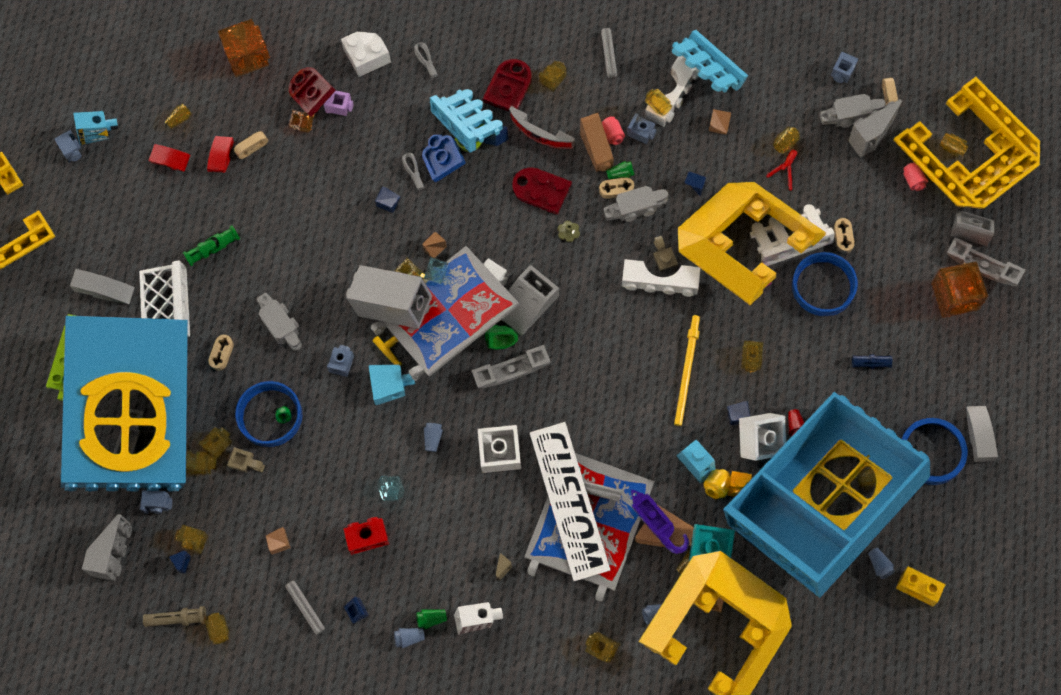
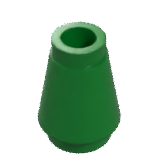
M624 161L606 170L609 180L631 178L630 176L635 175L631 161Z
M421 609V612H416L418 627L424 628V630L447 621L445 609Z

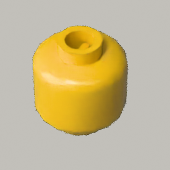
M724 469L712 470L704 482L706 494L714 499L724 498L730 490V473Z

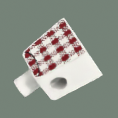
M489 602L458 607L454 614L458 635L490 628L494 620L503 619L501 607L490 608Z

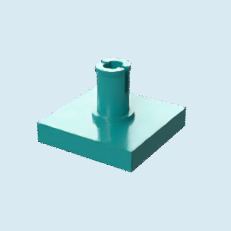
M694 524L689 561L693 556L718 551L731 558L735 530Z

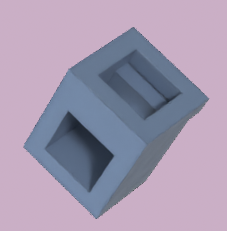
M841 52L831 73L833 79L838 83H848L856 68L858 58Z
M635 113L627 128V136L647 144L649 139L653 140L657 131L655 123L639 117V114Z
M71 130L54 138L68 162L77 161L81 158L82 155L79 152L81 146Z
M340 345L339 348L334 347L329 364L327 365L329 373L348 377L354 354L350 351L349 347ZM339 356L344 357L342 360H337Z
M142 490L140 510L144 514H148L149 510L153 514H162V511H168V509L172 508V498H170L166 491Z

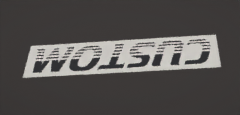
M563 422L530 432L573 580L577 581L610 571L566 423Z

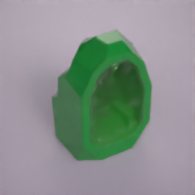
M494 325L485 332V340L489 349H505L517 342L518 335L511 328Z

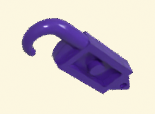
M631 490L632 508L653 534L659 538L670 552L679 554L686 551L689 546L687 535L683 534L684 544L681 547L675 546L669 539L674 532L673 523L648 493L643 494Z

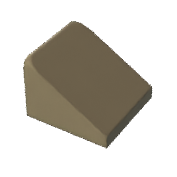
M501 553L496 571V579L498 581L512 568L511 562Z

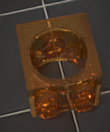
M252 19L218 30L235 78L269 66L268 59H270L266 44L258 24L254 26Z
M977 261L941 268L931 283L942 318L978 311L988 297Z

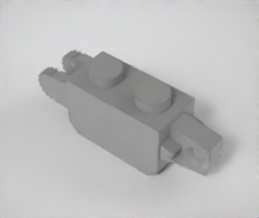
M866 94L836 99L832 108L820 112L822 125L835 124L836 127L842 126V128H847L858 119L869 117L873 111H880L885 107L886 102L883 99L870 100V97Z
M648 186L620 193L616 197V203L604 208L605 218L607 221L620 219L621 222L625 220L626 222H631L642 215L645 217L651 216L657 211V207L667 203L669 194L666 189L652 191Z
M267 293L257 298L261 307L259 316L278 344H285L287 342L293 351H300L302 344L297 336L299 334L297 330L299 325L293 317L291 319L288 317L287 313L289 311L283 303L279 304L276 299L273 300Z

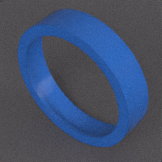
M828 252L815 253L803 259L797 266L792 279V292L798 304L806 311L818 316H832L844 311L851 304L858 286L856 273L850 263L841 256ZM817 262H828L838 266L845 272L850 282V293L847 300L842 306L834 309H820L808 304L801 297L797 289L800 273L807 266Z
M274 381L261 382L247 389L240 397L235 412L236 422L245 438L253 444L261 447H275L286 443L297 433L302 422V407L296 394L288 386ZM269 390L280 391L288 395L294 402L297 410V420L293 428L283 437L273 441L257 440L245 428L243 421L245 407L255 395Z
M938 418L921 419L913 423L905 431L901 440H908L910 434L922 425L934 424L949 430L957 438L961 446L962 453L958 466L949 474L930 476L924 484L940 485L947 483L959 474L966 463L968 455L966 441L961 432L945 420Z

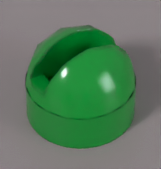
M282 406L276 410V420L279 423H287L291 420V411L288 407Z

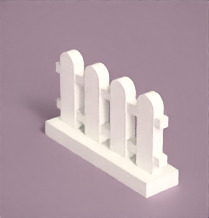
M805 205L802 216L825 231L826 235L814 246L810 245L802 254L832 244L835 235L832 227L829 228L827 224L822 223L819 217L821 215L820 210H815L813 205ZM773 217L769 219V226L763 227L761 223L756 222L752 225V232H750L751 239L755 238L759 245L757 251L759 254L761 253V262L766 266L801 255L800 252L787 244V238L790 236H788L784 228L786 226ZM773 232L777 241L771 243L767 233Z

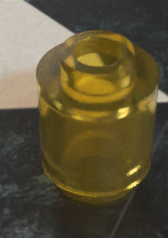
M652 89L646 94L645 102L657 114L664 116L672 109L671 101L659 89Z
M786 127L774 139V148L782 154L788 152L800 140L799 131L795 127Z
M946 133L939 146L943 147L942 150L956 157H959V155L963 156L968 148L966 140L952 133Z
M873 469L863 470L859 477H857L861 488L865 487L866 490L876 487V476Z
M219 613L207 616L208 619L205 620L209 639L213 644L216 645L228 641L230 633L225 616Z

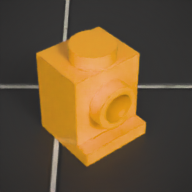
M732 471L730 490L727 496L735 497L751 480L752 474Z

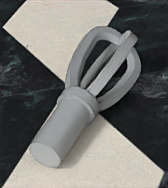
M423 42L416 44L414 51L419 61L427 68L431 78L438 76L427 45ZM419 47L424 49L428 61L420 54Z
M412 153L404 154L402 161L406 171L413 179L417 190L424 189L415 156ZM407 157L412 159L415 173L409 168L406 162Z

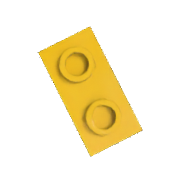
M907 566L899 579L896 589L933 607L938 603L946 584Z

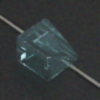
M430 257L424 279L441 284L446 274L448 263Z
M381 476L378 483V490L382 500H400L402 498L404 487L399 476Z

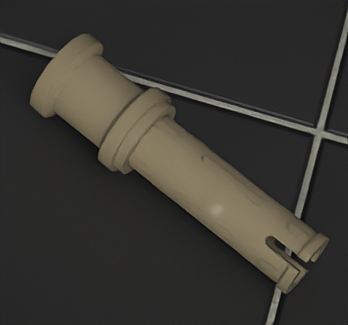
M201 606L199 609L183 608L178 612L143 615V625L145 627L181 623L184 626H188L191 623L206 624L205 606Z

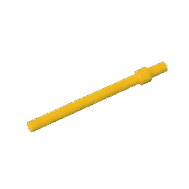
M696 315L692 316L691 328L687 334L689 340L674 422L676 426H682L695 344L699 338L700 331H698L700 317Z

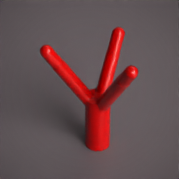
M791 150L785 162L766 175L769 178L779 170H785L787 167L789 191H792L791 164L797 155V151Z

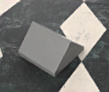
M957 210L950 236L988 246L994 235V220Z

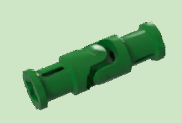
M231 225L228 230L211 236L204 242L198 243L197 247L192 250L184 251L183 254L192 267L194 266L193 263L202 258H208L210 253L214 254L226 248L227 244L240 240V237ZM213 240H217V241L219 242V247H218V248H217V245H216L215 241H213Z

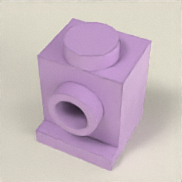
M335 91L324 103L326 113L347 116L348 111L351 112L353 109L350 93Z

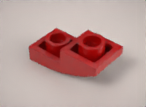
M215 136L207 164L208 172H226L230 163L229 154L234 144L233 137Z
M154 144L148 161L184 172L191 155L173 148Z

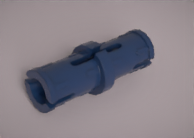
M874 354L869 356L852 355V368H892V356H875Z

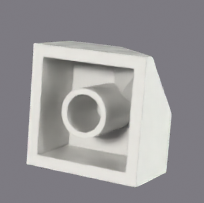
M355 32L341 39L343 49L358 77L391 63L389 51L376 33Z
M767 413L739 419L740 453L742 458L755 461L772 458L786 443L785 416Z
M517 425L478 429L482 473L521 469Z

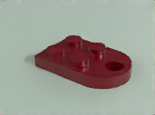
M509 59L502 62L496 69L483 96V102L510 112L511 106L519 109L532 80L529 66L518 59ZM516 66L522 68L520 72H514L512 69Z
M306 67L298 71L289 84L290 96L311 117L336 91L312 67Z
M533 167L520 170L514 176L512 182L513 192L520 201L558 215L572 185V181ZM524 178L528 182L526 185L520 186L517 184V181Z

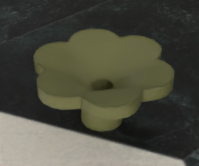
M565 221L557 228L559 232L558 237L569 243L580 236L578 231L579 225L571 221Z

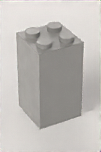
M362 265L355 272L351 287L346 293V299L359 317L417 329L420 328L432 298L422 277Z

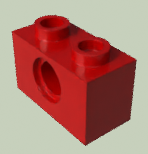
M372 517L367 519L365 523L359 524V522H354L347 525V528H343L351 555L389 545L382 518ZM364 531L371 532V536L369 538H361V535Z

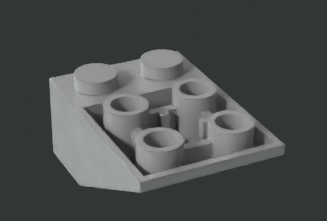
M901 99L896 102H889L880 111L875 110L869 117L865 119L860 118L853 124L854 126L848 141L860 158L876 150L897 115L902 103Z
M530 265L517 278L508 291L520 305L501 320L522 336L559 297V287Z
M118 514L87 549L82 570L91 577L115 581L116 576L120 575L122 569L120 564L121 557L125 556L127 550L125 545L126 538L130 537L132 531L130 523L122 515Z

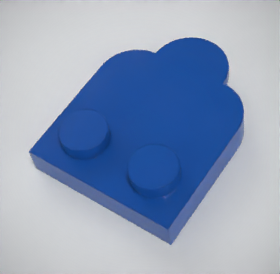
M449 135L431 136L428 140V146L422 153L423 160L434 182L441 180L466 164L456 140Z

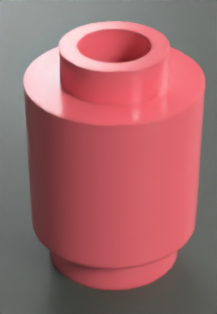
M615 117L604 119L602 125L608 143L613 145L620 144L625 134L619 121Z
M915 162L903 168V175L911 190L920 191L926 187L928 180Z

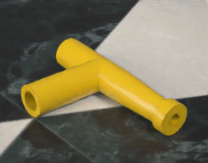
M379 336L373 339L376 346L394 365H402L390 350L392 346L399 342L395 336L385 343Z

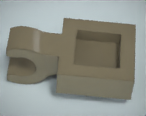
M662 236L654 238L657 252L653 253L659 270L663 271L677 266L678 262L672 248H665Z
M235 447L227 464L229 468L247 473L249 468L263 472L265 467L263 462L253 459V453Z

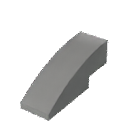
M75 269L70 284L74 292L127 305L130 304L135 287L123 282Z
M986 406L966 407L970 445L973 448L974 462L995 461L998 454L993 427Z

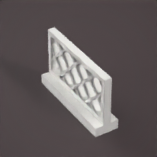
M174 261L172 265L139 271L141 318H147V312L153 307L157 310V313L152 319H158L162 314L167 319L188 320L187 337H190L186 266L180 261ZM172 271V276L167 282L161 278L165 272ZM145 275H155L156 277L149 285L145 283ZM159 280H161L165 284L160 289V291L157 292L155 289H153V287ZM168 287H171L173 293L167 299L162 294ZM152 290L156 295L151 302H148L146 295ZM162 297L166 302L160 309H157L154 304ZM171 304L173 312L168 317L163 312Z

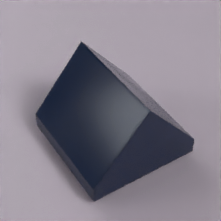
M181 551L169 558L176 569L184 574L191 556L187 551Z
M358 597L352 598L344 606L353 624L369 616L361 599Z

